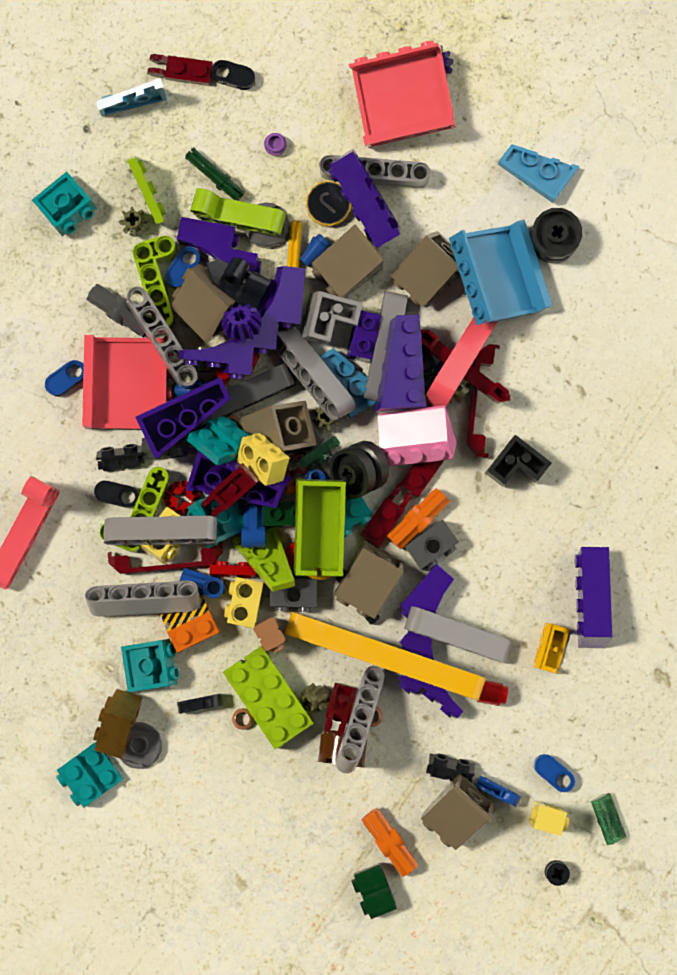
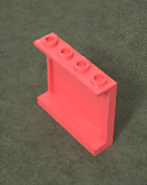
M426 41L420 44L421 47L412 49L411 46L399 48L397 53L381 52L376 54V58L368 59V57H361L355 59V63L349 64V68L353 72L365 136H363L365 146L370 148L456 128L441 46L438 43Z
M84 335L82 427L85 429L141 430L135 416L172 399V388H168V381L172 379V375L148 338H113ZM168 336L156 338L159 343H165L168 341ZM173 352L168 354V360L169 356H173Z

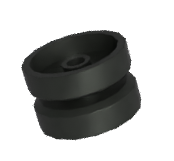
M550 208L543 211L536 218L530 231L536 256L547 263H560L569 259L575 253L582 239V226L578 217L564 208Z
M363 440L337 451L332 456L329 465L331 479L344 480L346 482L345 496L353 499L362 497L382 487L387 482L389 476V464L385 454L379 446L371 441Z

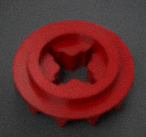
M179 480L170 484L164 495L165 506L180 516H187L189 511L187 507L201 499L199 490H194V492L186 490V497L192 502H183L178 508L179 500L173 495H181L185 491L188 481Z

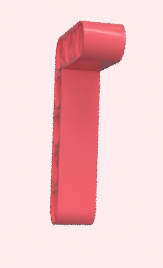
M473 317L425 395V408L443 405L447 407L497 322L477 326Z
M33 476L29 477L22 489L21 494L27 497V500L0 548V587L5 590L13 582L60 493V490Z

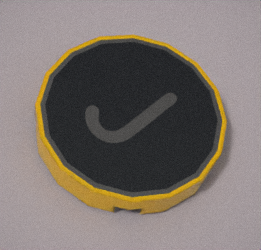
M333 181L318 183L311 188L307 195L306 208L308 215L320 226L339 225L346 220L350 213L351 203L350 201L346 202L340 192L342 187L339 183Z

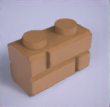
M271 617L253 628L257 637L261 638L260 643L263 649L271 651L272 654L285 648L283 643L287 640L283 631L279 630L280 626L276 618Z

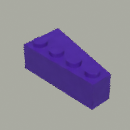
M397 315L390 321L385 348L386 354L382 365V376L374 413L426 407L420 315Z
M221 377L135 416L155 460L231 398Z
M198 451L186 490L193 492L194 490L204 491V494L209 495L217 485L241 464L234 460L216 465ZM285 475L283 481L265 486L259 480L239 499L247 500V503L277 508L286 495L291 477Z
M581 547L579 553L575 554V568H578V576L575 579V588L578 590V599H576L578 648H606L612 639L609 547Z

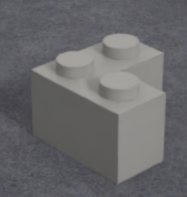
M321 291L313 293L302 338L322 344L330 342L334 324L349 328L358 325L363 303Z

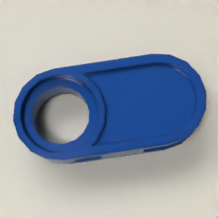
M183 248L167 269L165 279L170 287L177 289L178 286H182L184 282L182 277L189 267L192 269L200 264L201 257L196 248ZM188 252L196 255V260L192 264H186L183 261L184 255Z
M71 360L46 378V391L53 396H61L83 381L84 364L78 360ZM74 365H78L82 369L81 375L77 378H73L69 374L70 368Z
M541 754L534 760L535 771L560 792H569L573 789L575 785L573 774L548 754ZM562 774L568 775L570 779L569 785L564 788L557 784V778Z
M480 776L476 787L514 807H517L521 799L520 795L483 776Z

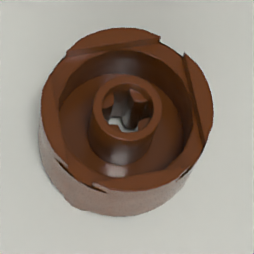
M329 730V732L324 731V734H321L318 762L336 764V758L343 736L338 735V731ZM367 739L362 756L356 767L364 768Z

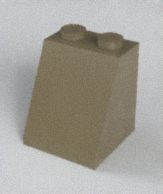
M355 224L312 262L313 270L311 272L319 282L324 281L327 285L325 289L327 293L347 298L383 270L384 259Z
M436 231L426 235L390 276L394 279L393 282L399 289H405L410 294V299L416 305L424 307L460 272L458 271L451 244Z
M198 264L192 269L189 267L184 273L182 286H178L172 295L174 301L171 307L206 343H209L224 331L222 327L224 312H230V307L236 308L239 303L212 283L208 269Z
M306 400L269 406L237 419L241 430L251 435L261 433L285 454L317 445Z
M363 540L335 590L336 600L345 606L350 604L357 608V613L365 618L370 616L375 619L404 572L403 562L368 541Z
M459 773L423 812L421 820L429 831H435L440 836L443 844L457 850L491 818L495 804Z

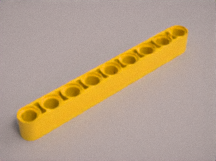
M291 612L284 632L286 635L479 701L486 678L294 612Z

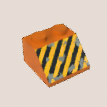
M199 593L201 605L194 611L160 613L177 653L221 632L203 594Z

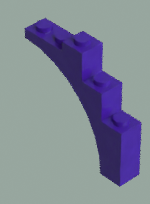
M181 217L177 235L179 244L196 248L215 260L221 259L228 264L232 258H241L249 264L250 272L255 271L260 274L262 261H259L257 253L233 249V247L237 248L239 242V234H236L235 226ZM270 279L271 282L256 308L259 313L269 298L274 285V279Z
M277 267L273 288L265 306L259 313L262 320L260 334L254 335L253 340L246 339L245 343L239 340L235 343L231 339L214 347L199 350H179L178 359L185 360L186 365L199 366V361L208 362V367L222 368L223 364V373L230 374L229 378L243 379L244 375H251L253 348H255L254 353L268 354V350L276 349L278 323L280 328L293 329V325L301 324L305 268Z
M436 564L402 602L400 607L403 610L400 613L407 618L410 608L413 606L436 614L439 603L454 578ZM408 631L399 641L402 645L400 649L434 660L431 638ZM402 674L398 677L401 681L399 686L408 694L411 691L417 694L423 688L425 691L422 694L432 703L436 699L442 705L440 710L449 718L452 715L458 718L462 714L463 710L452 700L445 689Z

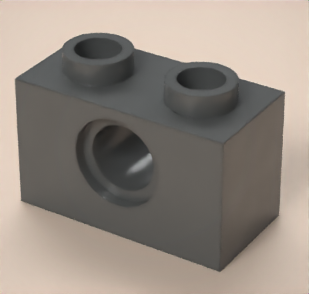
M441 520L404 548L420 570L424 567L429 570L438 563L436 558L444 554L447 557L457 550L455 545L459 541L444 520ZM435 540L438 542V552L430 553L427 550L426 545L428 541Z
M294 579V587L274 592L270 590V606L275 607V611H289V607H298V612H312V608H317L318 580ZM289 590H299L301 596L297 602L288 600L287 594Z

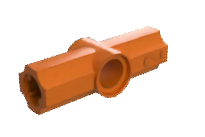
M435 488L420 504H416L403 517L404 520L387 537L401 550L417 533L420 534L450 501L440 490Z
M378 808L370 811L361 819L375 838L374 841L386 858L390 859L402 877L408 875L419 866L415 858L405 847V842L394 827L390 826Z

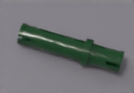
M195 147L191 148L192 153L188 151L185 159L215 183L219 191L223 190L236 201H239L238 197L242 198L245 191L231 180L230 175L220 171L198 152Z

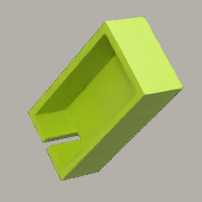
M296 479L295 575L317 576L315 568H319V573L322 576H343L346 482L344 480Z
M260 646L244 657L245 663L239 660L223 671V674L276 750L314 724V721L306 709H304L267 651Z

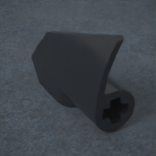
M232 258L229 264L221 259L206 264L212 283L243 307L250 304L252 308H257L271 282L270 279L255 271L250 272L249 264L241 258Z

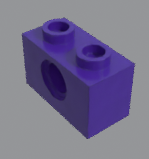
M361 310L358 325L352 327L346 358L365 363L372 360L382 315Z

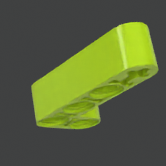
M202 188L196 189L190 210L197 218L203 221L235 226V228L273 236H281L286 212L282 210L221 198L216 193Z
M164 235L136 244L132 252L142 286L151 300L155 293L163 294V299L160 302L153 303L158 311L163 309L167 317V325L172 329L175 325V317L158 263L174 258L177 253V247L170 236ZM162 244H171V250L166 253L161 252L160 247ZM148 250L150 252L149 257L139 259L140 251ZM149 271H154L157 274L156 278L152 281L145 280V275ZM151 314L153 321L155 322L156 318L153 314Z
M154 467L149 471L130 517H137L140 514H145L147 517H156L171 480L170 474L166 469ZM162 472L165 480L158 482L157 488L161 490L157 492L155 489L149 488L151 484L155 487L157 480L154 478V475H159ZM148 493L156 495V501L152 505H146L144 499ZM104 524L99 532L102 540H104ZM114 545L129 552H138L142 549L140 545L134 548H130L128 545Z

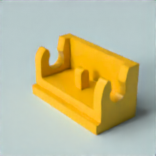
M551 623L544 624L533 663L534 668L558 674L570 629Z

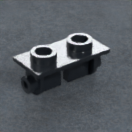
M127 444L123 448L118 449L104 447L97 451L96 460H101L98 461V469L104 472L119 470V461H123L124 469L140 467V465L145 464L142 455V445L137 446V444Z
M430 753L426 773L430 774V777L446 780L447 773H452L450 781H453L461 773L472 783L473 776L475 775V764L466 759L457 760L448 758L444 754Z

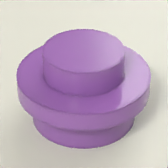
M271 133L265 138L264 147L270 155L278 156L286 150L287 142L280 133Z

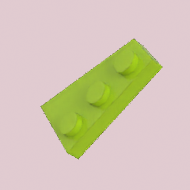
M135 156L126 159L156 225L165 221L163 215H166L165 209L161 202L156 203L153 196L157 193L152 181L147 182L144 177V173L147 170L142 159L137 161Z
M276 527L265 529L266 548H242L241 536L231 538L233 546L272 592L295 586V580Z

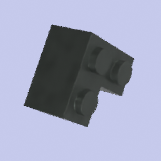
M514 435L485 474L502 487L506 485L517 470L536 483L552 462L517 435Z

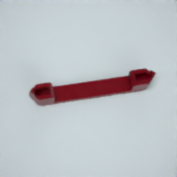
M422 329V347L445 364L452 350L439 341L440 338L432 331ZM471 365L464 376L468 383L497 404L511 401L508 389L498 382L494 383Z
M488 344L481 349L475 358V368L480 371V366L490 367L493 365L495 349L499 350L500 345ZM472 386L466 445L477 457L488 458L489 454L484 453L486 437L481 434H473L478 389Z
M220 543L218 547L202 548L200 550L201 561L132 568L131 558L128 555L112 557V552H108V564L120 574L210 566V564L214 565L215 561L222 555L223 546Z

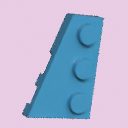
M161 78L115 95L104 96L96 102L101 116L166 101L167 98Z
M513 144L510 145L498 162L500 167L552 203L579 168L578 165H568L560 162L559 159L553 157L550 159L538 155V152Z
M333 348L320 356L354 399L355 410L347 414L349 419L377 403V401L364 398V393L367 390L365 387L368 376H364L338 351Z

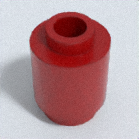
M485 680L479 701L477 702L495 706L505 705L508 696V686H503V683Z

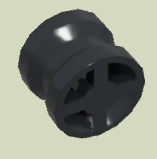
M552 860L545 867V876L551 884L561 886L568 881L570 872L563 862Z

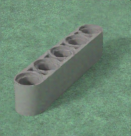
M326 155L322 157L319 163L322 178L334 181L329 172L325 171L323 167L340 157V155ZM359 157L368 173L372 167L380 169L381 173L377 176L369 173L375 184L421 188L429 182L431 171L426 163ZM394 169H400L404 174L397 178L391 172ZM416 171H423L426 177L424 179H417L414 173Z
M138 286L132 287L127 293L126 303L178 386L183 389L193 387L197 380L196 369L193 365H186L185 360H180L177 363H172L168 360V354L172 352L179 354V350L183 349L145 289ZM133 294H140L144 300L139 304H135L130 298ZM151 313L155 316L156 321L148 324L143 320V316ZM158 333H165L168 336V341L159 343L155 336ZM189 372L192 374L193 380L185 383L181 380L180 374Z
M389 291L384 292L380 315L382 316L372 360L370 361L365 387L367 390L364 393L365 399L374 401L378 399V388L381 382L390 321L397 315H405L408 295Z
M294 325L293 329H278L275 351L326 415L332 420H337L355 410L354 399L307 340L302 338L299 330Z
M213 516L106 518L104 522L103 542L107 545L216 543L217 518Z
M193 581L93 586L85 593L91 614L98 617L190 612L198 609L201 605L199 591L196 583Z
M413 606L410 608L404 627L408 631L505 664L513 643L509 639Z
M378 666L366 668L360 680L351 715L336 758V767L342 773L348 774L353 772L362 756L385 678L384 671Z

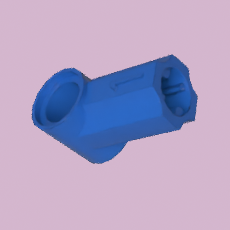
M252 503L244 505V527L241 530L242 548H266L263 506Z
M184 568L179 580L195 582L199 593L210 598L221 597L227 589L226 582L222 578ZM213 581L218 582L220 585V591L217 594L212 593L209 588Z

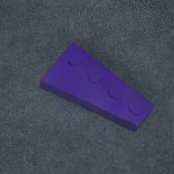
M354 148L330 162L329 166L331 169L328 170L334 182L338 181L342 187L340 190L346 202L350 201L354 208L352 209L353 214L358 221L362 222L365 227V234L370 241H373L375 247L378 248L399 236L400 225Z

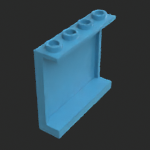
M519 220L510 226L469 233L461 230L449 238L477 326L536 314L553 306L525 220Z

